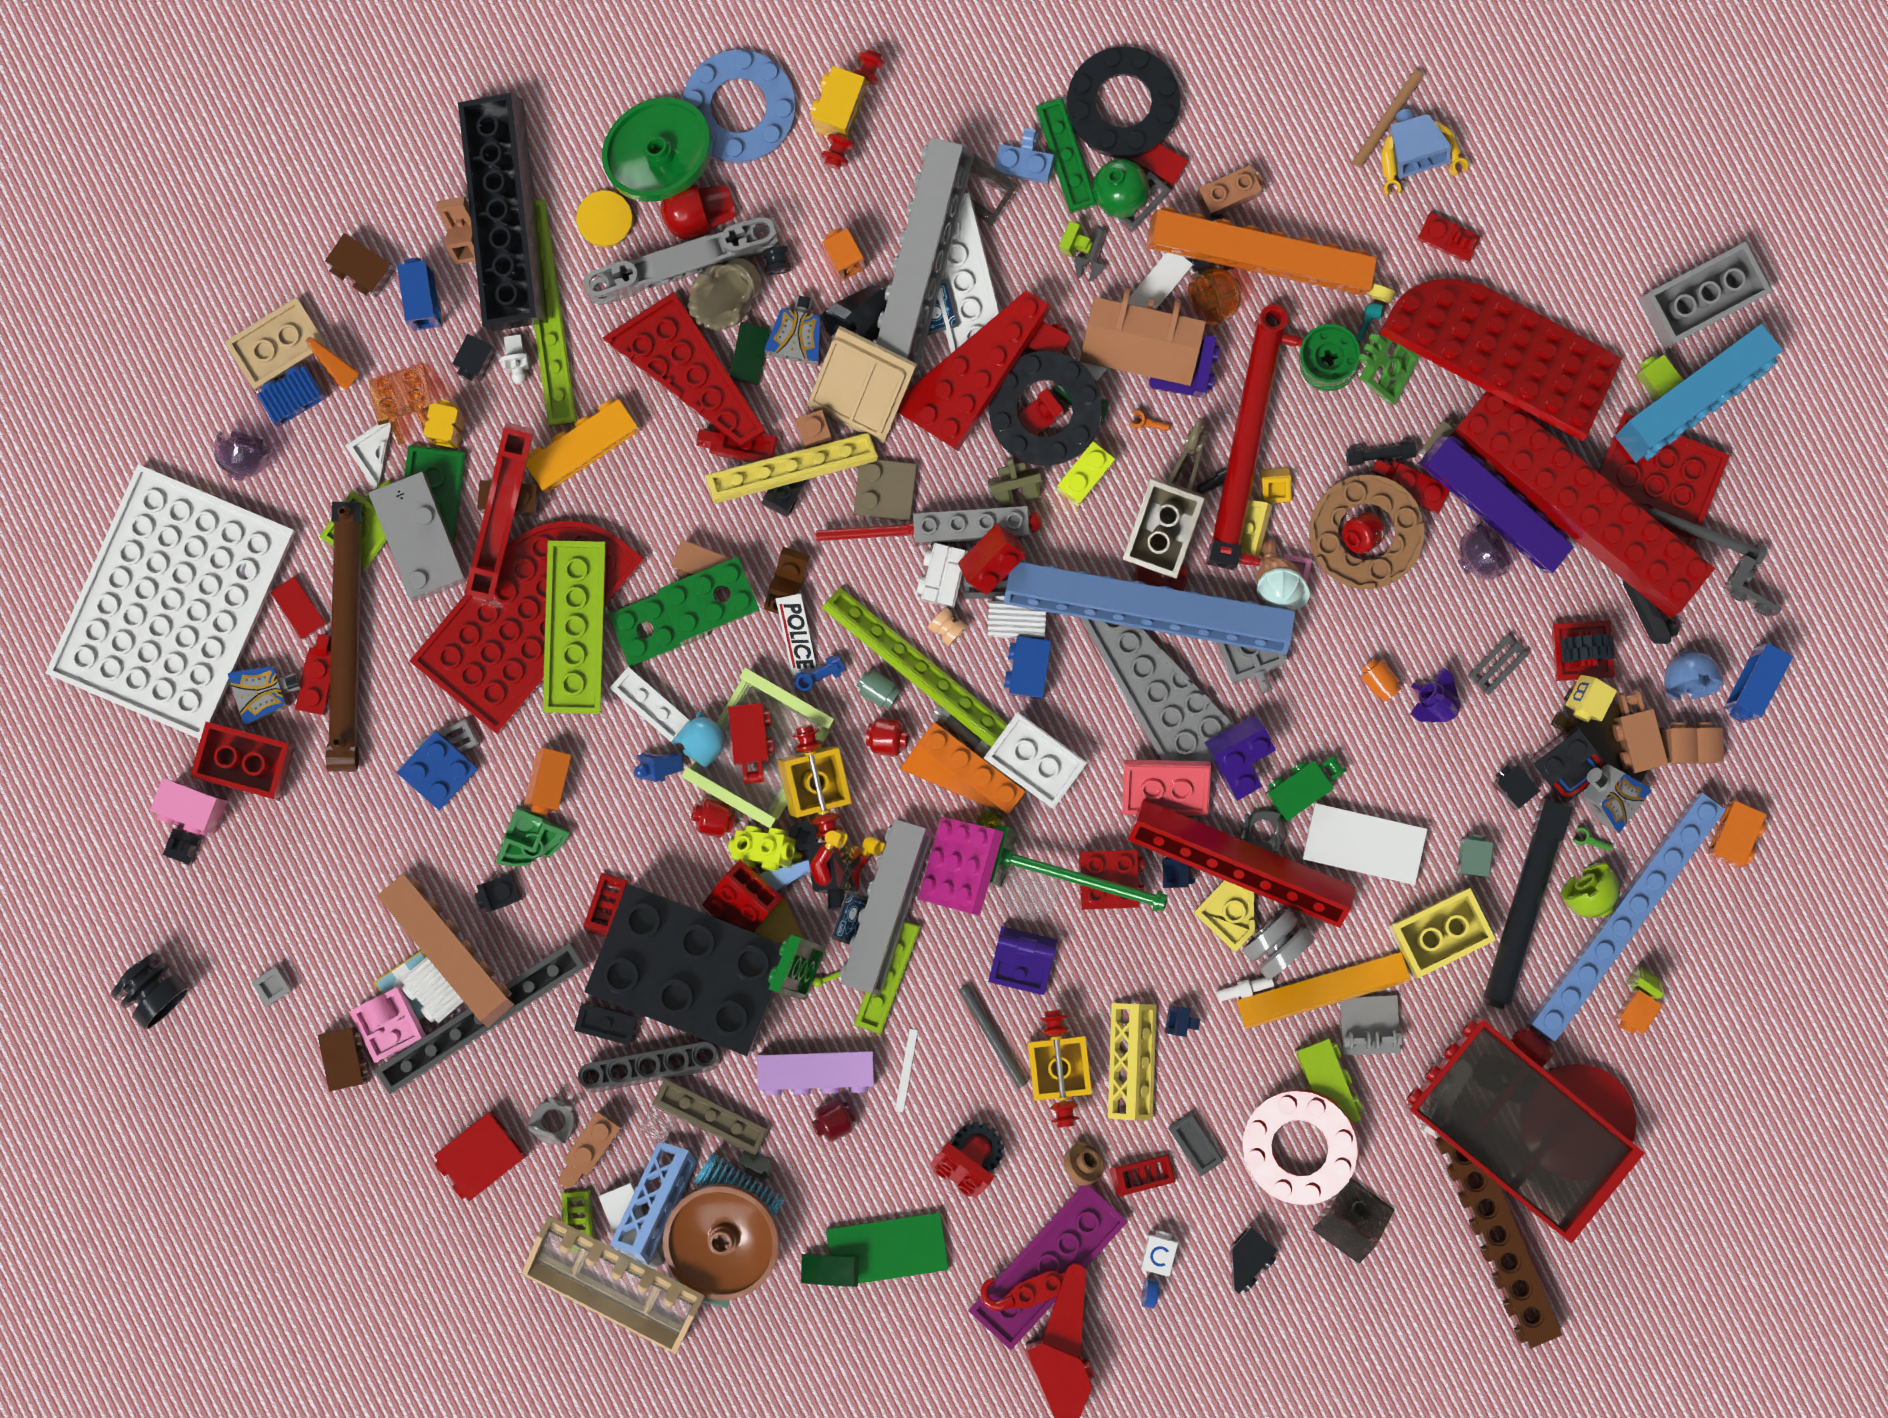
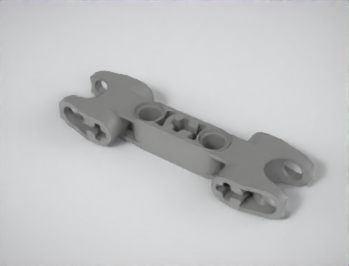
M764 217L755 218L731 225L721 233L707 235L672 246L631 262L620 261L590 272L584 278L583 283L592 303L599 305L609 304L633 297L641 290L661 286L704 272L711 264H724L734 258L747 260L759 256L763 250L775 247L779 242L772 219ZM762 223H763V224H766V225H762V226L756 227V225H758V224H762ZM757 233H769V235L763 239L756 238ZM738 241L739 245L733 246L732 243ZM600 276L599 278H597V279H595V280H593V281L591 282V280H592L594 277ZM629 276V281L625 282V277ZM607 284L604 290L594 291L597 285Z

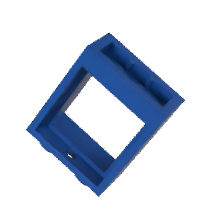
M1769 643L1755 647L1723 707L1730 711L1729 716L1742 723L1746 720L1751 721L1762 718L1793 656Z

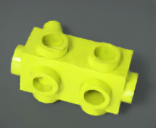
M745 826L744 831L736 830L735 837H732L728 844L731 859L737 861L741 859L751 869H754L755 864L762 865L761 868L765 870L779 871V867L791 868L792 862L797 863L802 859L801 852L795 851L796 840L785 836L786 831L781 829L769 828L768 833H761V828Z

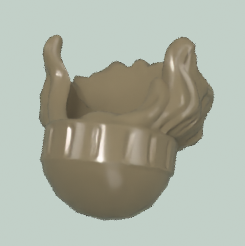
M743 258L731 259L724 265L711 264L695 278L690 286L692 291L689 297L690 302L688 303L690 316L696 318L698 325L704 324L705 328L719 331L721 328L726 330L729 327L738 325L744 316L749 313L752 301L760 293L762 278L759 270L753 263Z

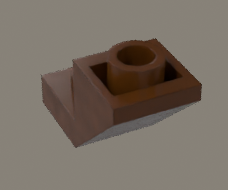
M783 547L774 578L767 593L764 610L779 614L776 599L799 594L810 555Z

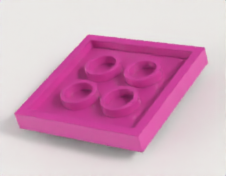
M941 817L918 899L980 916L1004 832Z

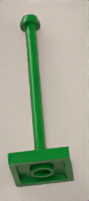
M998 824L996 830L1004 833L990 884L1002 887L1007 869L1013 865L1153 906L1152 911L1158 912V910L1163 912L1165 910L1168 895L1163 894L1161 890H1158L1157 894H1153L1014 854L1013 848L1018 832L1010 827Z

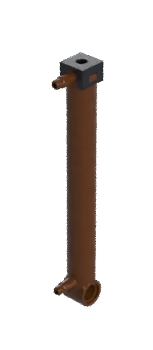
M332 502L331 522L334 523L329 743L326 747V769L328 772H357L359 766L357 728L362 525H365V504L361 502Z

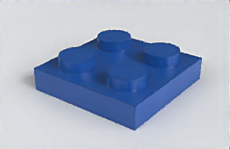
M435 729L396 773L435 808L440 810L478 770V766Z

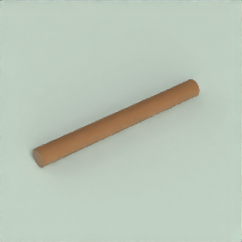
M1414 69L1354 157L1352 164L1356 167L1361 168L1395 119L1396 114L1401 110L1424 75L1420 71Z

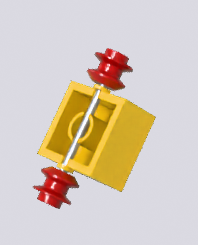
M813 724L797 727V733L792 734V737L799 740L795 750L803 753L777 759L789 815L798 818L818 812L819 815L814 818L812 824L819 826V831L815 833V836H821L822 841H824L827 832L843 830L842 827H837L835 823L840 818V815L830 812L829 809L852 804L839 747L831 745L819 748L823 741L816 740L815 734L820 729H814Z
M1062 1010L1045 1011V1017L1040 1018V1020L1046 1022V1028L1041 1033L1053 1037H1050L1048 1040L1027 1042L1033 1100L1057 1098V1101L1061 1102H1055L1050 1107L1051 1110L1056 1111V1118L1051 1120V1122H1057L1058 1128L1075 1126L1074 1120L1080 1119V1117L1074 1116L1073 1109L1079 1105L1073 1101L1066 1100H1069V1097L1092 1094L1086 1037L1062 1038V1036H1059L1070 1030L1069 1027L1063 1024V1019L1068 1017V1015H1062Z

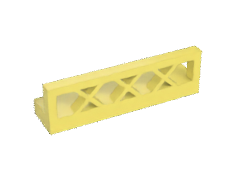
M1112 1003L1108 1095L1109 1119L1153 1120L1156 1036L1155 1004ZM1121 1009L1129 1010V1023L1126 1026L1121 1022ZM1124 1038L1128 1042V1052L1125 1055L1120 1051V1042ZM1123 1067L1127 1071V1081L1124 1084L1119 1080V1071ZM1122 1096L1126 1100V1113H1118V1100Z

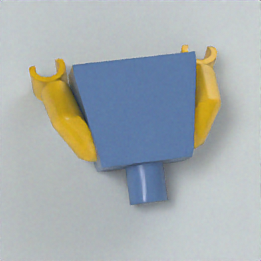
M1403 109L1396 114L1395 117L1398 123L1390 127V136L1385 139L1381 152L1383 176L1387 178V182L1383 186V192L1386 196H1388L1387 186L1390 183L1396 185L1397 195L1400 193L1401 185L1395 180L1397 174L1399 179L1448 163H1450L1448 166L1449 173L1453 176L1458 175L1455 168L1456 163L1462 166L1464 172L1468 170V162L1464 158L1459 157L1461 151L1452 130L1439 122H1434L1430 115L1427 114L1414 118L1410 109Z

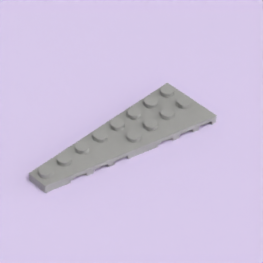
M1080 618L1160 760L1213 761L1204 742L1234 726L1225 714L1211 702L1143 629Z

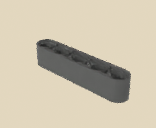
M694 1043L588 1063L580 1068L578 1081L587 1091L597 1093L661 1081L664 1078L672 1079L709 1072L719 1065L720 1055L711 1043ZM704 1050L713 1052V1059L707 1064L699 1062V1055ZM674 1056H684L685 1063L681 1068H671L670 1062ZM647 1061L656 1062V1069L651 1074H644L642 1072V1066ZM619 1066H626L628 1068L627 1076L621 1080L615 1079V1069ZM589 1072H599L597 1083L593 1085L586 1084L585 1078Z

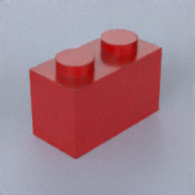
M996 524L958 562V565L966 581L985 595H988L1026 557V554L1016 536L999 524Z

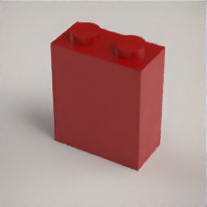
M491 1111L434 1155L437 1159L434 1164L443 1176L449 1175L455 1184L452 1187L461 1199L466 1197L468 1201H471L524 1160L527 1155L494 1112Z

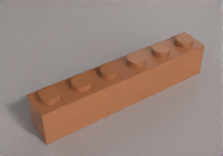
M401 874L379 893L377 897L479 1021L485 1026L490 1027L515 1005L509 998L512 992L502 981L496 983L491 977L495 973L485 960L479 962L474 954L477 953V950L467 939L462 942L457 936V933L460 932L459 928L450 918L446 921L439 913L443 909L432 897L427 900L422 894L426 889L417 878L414 877L410 880L405 874Z

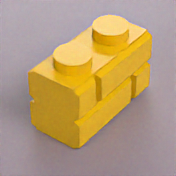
M439 400L438 404L433 403L429 405L427 414L429 421L425 423L423 434L434 445L453 449L459 448L462 438L460 432L464 429L466 419L459 412L460 408L456 406V403Z

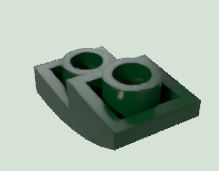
M812 1253L802 1254L801 1283L857 1287L858 1257Z

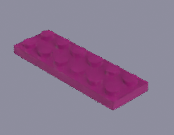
M1081 1185L996 1278L995 1282L988 1288L989 1297L993 1300L1002 1299L1018 1283L1046 1271L1052 1270L1064 1273L1066 1268L1072 1263H1079L1086 1269L1128 1221L1090 1185ZM979 1297L968 1311L1009 1350H1012L1054 1304L1056 1297L1027 1309L1008 1308L1002 1311L990 1310L983 1304L981 1297Z

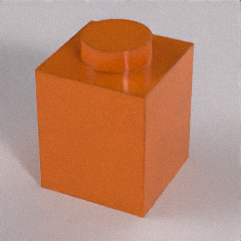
M1633 989L1614 1018L1620 1021L1618 1026L1630 1035H1634L1635 1032L1644 1034L1663 1005L1641 990Z

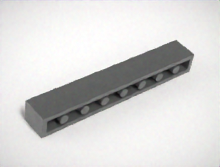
M568 943L505 984L512 992L509 998L515 1005L490 1027L481 1023L474 1013L467 1009L375 1069V1073L389 1094L398 1092L588 968V965L575 945Z

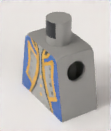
M797 296L794 310L781 308L765 346L766 355L819 367L821 317L810 314L813 304L812 298Z
M274 666L227 673L243 725L248 727L289 707L287 693L301 689L297 673L281 677L279 669Z
M1606 764L1601 769L1593 768L1588 772L1587 781L1590 784L1583 792V798L1599 823L1620 833L1652 790L1626 773Z

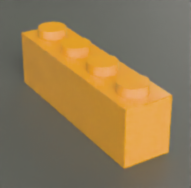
M612 399L606 401L598 408L600 412L591 418L589 415L582 417L574 424L576 428L567 434L565 431L558 433L550 440L552 444L544 449L538 447L529 453L526 467L545 494L640 432L619 399L615 402Z

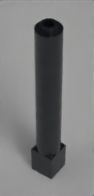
M1547 799L1540 801L1531 833H1533L1483 996V998L1489 999L1487 1003L1489 1006L1504 1010L1505 1005L1511 1006L1559 845L1564 839L1573 807Z

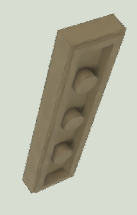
M664 1078L652 1103L653 1106L754 1156L757 1154L768 1131V1128L667 1078Z

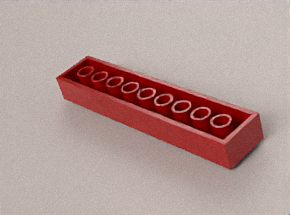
M1486 391L1450 434L1449 437L1453 436L1464 444V449L1468 453L1479 457L1486 464L1485 467L1488 470L1501 476L1510 488L1524 496L1532 506L1542 512L1548 519L1668 617L1673 618L1681 612L1714 571L1715 567L1526 413L1496 395Z

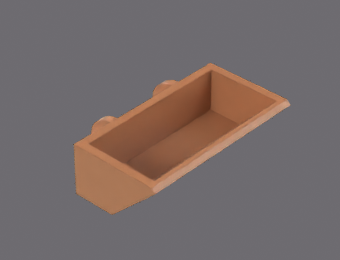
M1125 288L1122 303L1098 297L1093 298L1079 362L1191 386L1206 321L1179 316L1181 300L1175 299L1172 314L1153 310L1154 300L1150 299L1147 308L1130 305L1128 300L1131 289Z

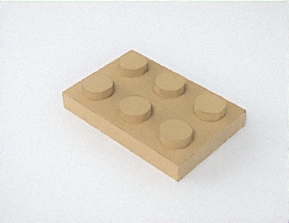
M297 297L224 342L255 391H258L265 383L277 379L292 367L314 356V353L305 342L308 336L313 337L326 348L328 347Z

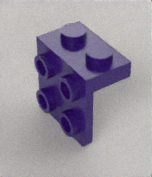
M1205 335L1201 341L1191 386L1150 377V388L1204 398L1207 390L1212 391L1215 374L1210 373L1212 362L1217 363L1220 346L1215 345L1216 337Z

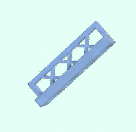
M658 1141L610 1243L613 1248L633 1254L641 1263L650 1264L663 1236L668 1217L679 1202L696 1166L697 1161L689 1150ZM663 1152L675 1154L672 1163L661 1168L659 1160ZM660 1176L662 1181L660 1188L649 1194L647 1190L649 1182ZM648 1202L650 1207L648 1214L636 1219L635 1211L637 1207ZM634 1228L636 1229L638 1235L633 1246L621 1242L626 1232Z

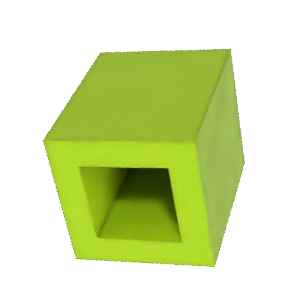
M1665 354L1658 359L1652 355L1640 364L1643 370L1636 374L1654 401H1657L1684 381Z

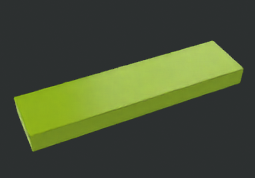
M907 921L904 922L881 995L879 997L867 992L865 993L854 1025L881 1035L921 926Z

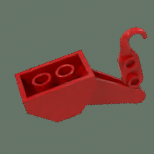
M1079 1263L1070 1264L1064 1273L1052 1270L1046 1271L1020 1282L1004 1298L999 1300H993L988 1295V1288L995 1282L993 1277L986 1280L980 1290L983 1304L994 1311H1002L1008 1308L1027 1309L1056 1297L1043 1336L1025 1344L1026 1351L1054 1418H1080L1092 1390L1090 1380L1095 1378L1088 1359H1081L1086 1271Z

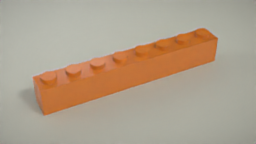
M1162 207L1161 210L1158 209L1151 215L1146 243L1147 249L1364 296L1372 289L1377 257L1368 256L1369 253L1367 251L1354 249L1352 252L1341 250L1342 247L1340 245L1327 243L1325 246L1314 244L1313 239L1299 237L1297 240L1287 238L1286 233L1272 231L1268 234L1260 232V228L1251 225H1245L1243 228L1232 226L1233 222L1224 219H1217L1216 222L1205 220L1204 215L1189 213L1188 216L1178 214V210L1170 207Z

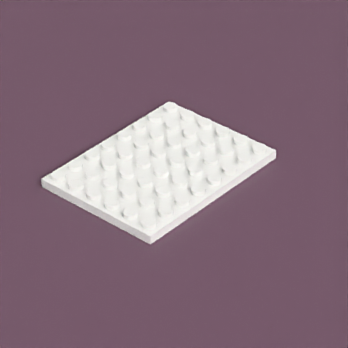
M138 464L45 674L201 739L205 721L213 722L230 683L227 673L235 672L296 531Z

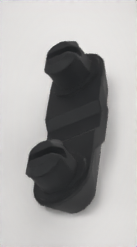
M1623 580V586L1650 640L1655 644H1669L1671 637L1678 635V627H1673L1676 622L1671 619L1664 621L1660 611L1655 609L1653 603Z

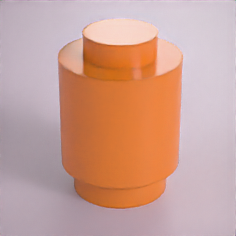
M1374 658L1361 668L1364 672L1360 676L1376 698L1380 697L1383 702L1401 690V686L1398 684L1400 680L1383 659L1377 662Z

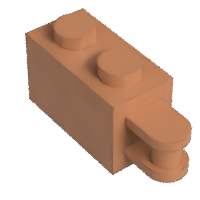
M1639 689L1633 690V693L1624 695V693L1618 694L1622 717L1614 719L1613 734L1616 741L1621 743L1623 752L1620 753V760L1623 768L1628 770V774H1633L1668 765L1654 709L1645 711ZM1636 705L1637 713L1630 715L1628 706Z
M601 1110L597 1111L563 1159L568 1162V1165L559 1177L561 1186L571 1188L577 1184L583 1174L586 1176L590 1175L624 1126Z

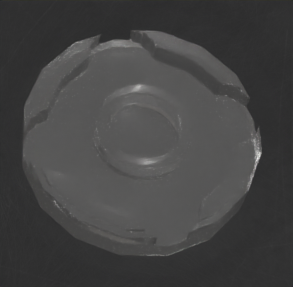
M1015 867L1006 876L1003 884V899L1007 908L1023 919H1039L1048 915L1056 906L1059 898V884L1055 877L1024 868Z

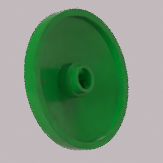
M671 97L644 101L626 111L610 128L602 148L604 171L613 186L628 198L643 202L666 200L688 189L703 174L709 164L713 151L712 131L703 114L689 102Z

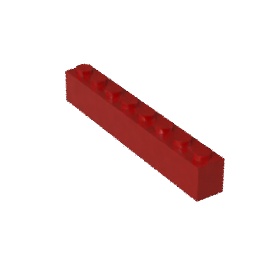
M1143 799L1133 819L1127 839L1130 842L1341 928L1351 910L1356 889L1353 885Z

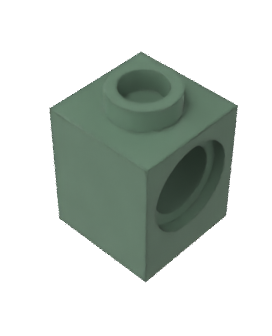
M1469 834L1468 839L1460 840L1456 874L1489 877L1493 843L1486 842V836Z

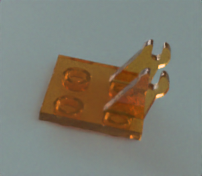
M423 364L368 380L377 423L382 425L390 422L398 445L405 443L397 418L417 413L424 431L425 423L428 421L425 412L429 410L432 400Z

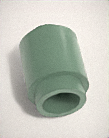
M875 670L870 674L865 672L857 684V687L860 688L859 695L878 707L882 708L884 706L888 710L901 692V690L896 688L894 682Z

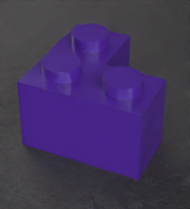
M1255 715L1204 742L1226 788L1237 801L1262 787L1251 764L1271 754L1276 749L1266 728Z

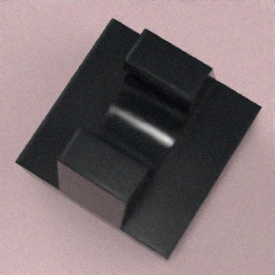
M173 828L163 855L187 865H192L202 839Z

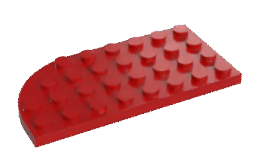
M1457 279L1432 280L1409 289L1397 300L1379 333L1581 441H1584L1588 436L1622 360V357L1485 285Z
M558 521L537 526L519 535L506 547L493 601L465 594L409 662L498 735L544 681L548 541L606 542V607L645 560L609 531L584 522Z

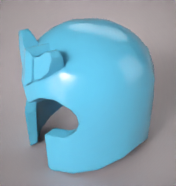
M699 711L696 714V718L688 721L671 743L673 745L677 743L683 744L685 748L682 750V753L707 768L723 752L726 745V737L718 723L704 717L702 711Z

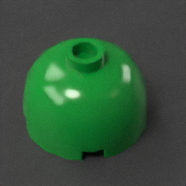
M1125 159L1112 160L1103 165L1095 174L1093 180L1094 199L1108 216L1116 218L1131 217L1136 214V210L1141 206L1144 207L1148 202L1150 183L1143 169L1133 161Z

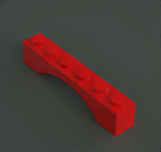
M506 422L503 428L484 517L464 593L466 595L491 601L494 599L535 429Z

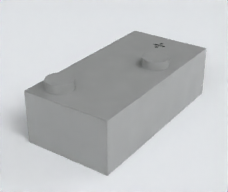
M1745 241L1643 295L1638 300L1665 349L1771 293L1772 290Z
M423 472L368 492L410 600L417 602L467 582L465 572L431 485Z

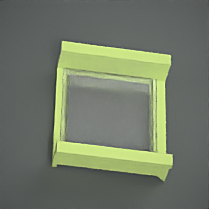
M744 668L739 677L741 679L739 685L716 722L722 728L726 737V745L723 752L707 768L694 760L690 768L686 767L681 777L766 827L771 828L773 824L776 825L787 807L777 759L803 753L795 750L799 740L792 737V734L797 733L796 728L813 724L814 729H820L815 734L816 740L823 741L819 747L821 748L833 728L832 723L834 719L749 669ZM763 703L765 710L770 709L772 726L767 727L768 738H773L775 755H770L771 762L763 763L765 782L744 784L742 765L736 766L733 760L728 707ZM749 764L748 772L758 771V764Z

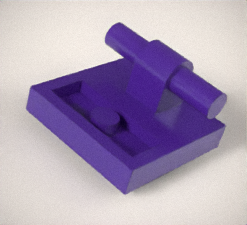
M1001 926L988 982L1045 995L1057 939Z

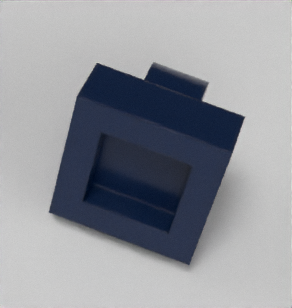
M1174 859L1162 860L1163 888L1189 887V884L1196 882V879H1189L1188 868L1193 867Z
M1169 1005L1165 1033L1187 1037L1188 1029L1199 1030L1201 1019L1190 1017L1191 1008Z

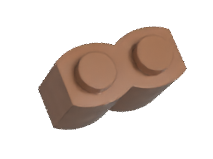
M1687 722L1670 723L1669 729L1661 730L1668 764L1724 762L1723 728H1714V722L1696 723V728H1688Z

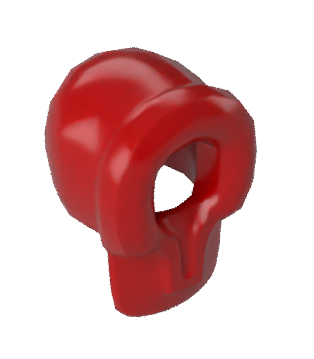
M693 184L685 191L662 200L660 204L661 217L667 229L675 237L684 240L702 237L711 231L713 227L726 223L735 217L732 196L725 185L699 188L698 185Z

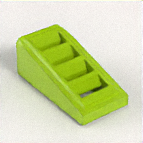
M1637 965L1626 980V984L1630 987L1641 990L1652 999H1661L1664 995L1661 980L1643 966Z
M591 1191L562 1192V1222L569 1226L585 1225L586 1230L579 1231L595 1239ZM584 1201L585 1206L569 1207V1202ZM585 1213V1218L570 1219V1214ZM574 1244L568 1253H578L581 1247Z

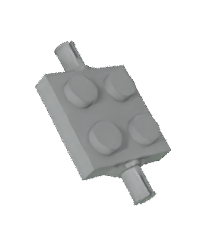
M1216 642L1233 684L1256 678L1262 694L1266 693V688L1268 692L1273 690L1267 674L1271 670L1287 664L1284 654Z

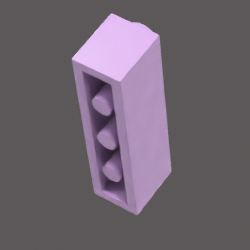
M873 1051L758 1054V1090H765V1095H782V1089H793V1094H811V1088H822L823 1094L840 1093L839 1088L851 1087V1093L868 1092V1087L874 1086Z

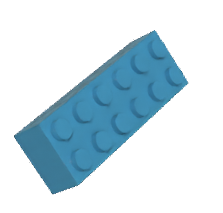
M1760 324L1629 420L1615 435L1616 439L1635 463L1642 458L1649 461L1667 444L1670 445L1680 438L1686 430L1698 425L1709 413H1714L1721 408L1733 395L1734 397L1737 396L1754 380L1757 381L1768 373L1779 362L1776 357L1783 349L1763 324Z

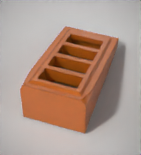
M308 336L305 340L308 347L335 382L346 391L359 375V371L316 339Z

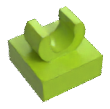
M1069 221L1058 246L1063 255L1074 258L1077 250L1089 254L1093 243L1090 242V238L1083 236L1084 231L1080 224Z

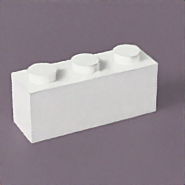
M633 1181L598 1196L613 1234H615L637 1188ZM643 1205L637 1207L635 1211L636 1219L647 1215ZM634 1228L626 1232L621 1242L633 1246L638 1235L636 1229ZM662 1239L650 1264L647 1265L652 1269L665 1263ZM620 1250L621 1253L637 1260L633 1254ZM629 1272L630 1277L636 1276Z

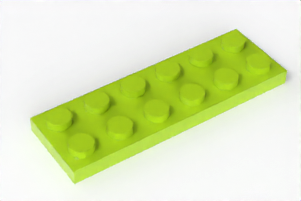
M548 541L543 713L601 714L606 542Z

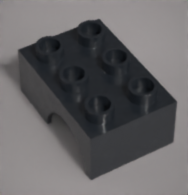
M627 883L584 993L744 1056H749L752 1053L775 994L774 991L769 990L771 983L768 982L771 970L774 966L778 967L782 957L779 955L782 943L639 886Z

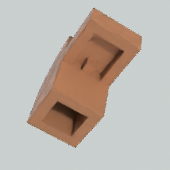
M465 196L438 201L437 211L447 227L444 246L455 265L475 262L470 209Z

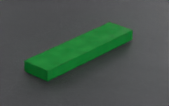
M1063 98L1035 106L1049 153L1054 154L1056 157L1054 168L1069 214L1097 206Z

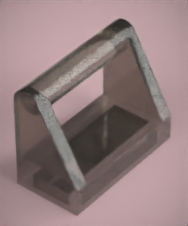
M974 154L971 172L1004 195L994 213L972 199L976 215L993 226L1018 192L1019 185Z

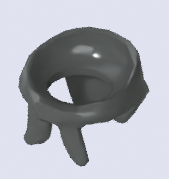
M1269 810L1255 811L1251 815L1246 813L1244 817L1245 823L1241 827V840L1245 839L1246 842L1277 853L1286 839V827L1283 822V816L1280 813ZM1259 820H1267L1274 827L1273 837L1265 843L1256 841L1252 836V827Z

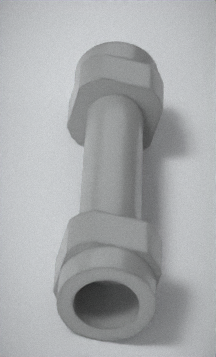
M939 706L931 715L941 725L945 723L974 747L973 751L982 759L991 749L987 743L943 707Z

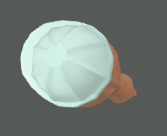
M1264 536L1260 552L1262 564L1256 575L1257 593L1260 599L1268 607L1281 606L1287 610L1302 608L1310 597L1308 584L1293 563L1276 555L1275 542L1269 537Z

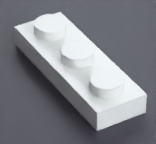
M629 667L610 687L614 693L670 742L681 728L690 721Z

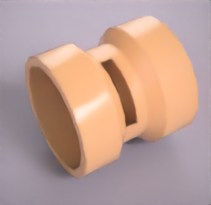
M945 607L927 628L933 633L942 634V641L949 647L963 633L967 625L962 620L955 621L953 612L948 607Z

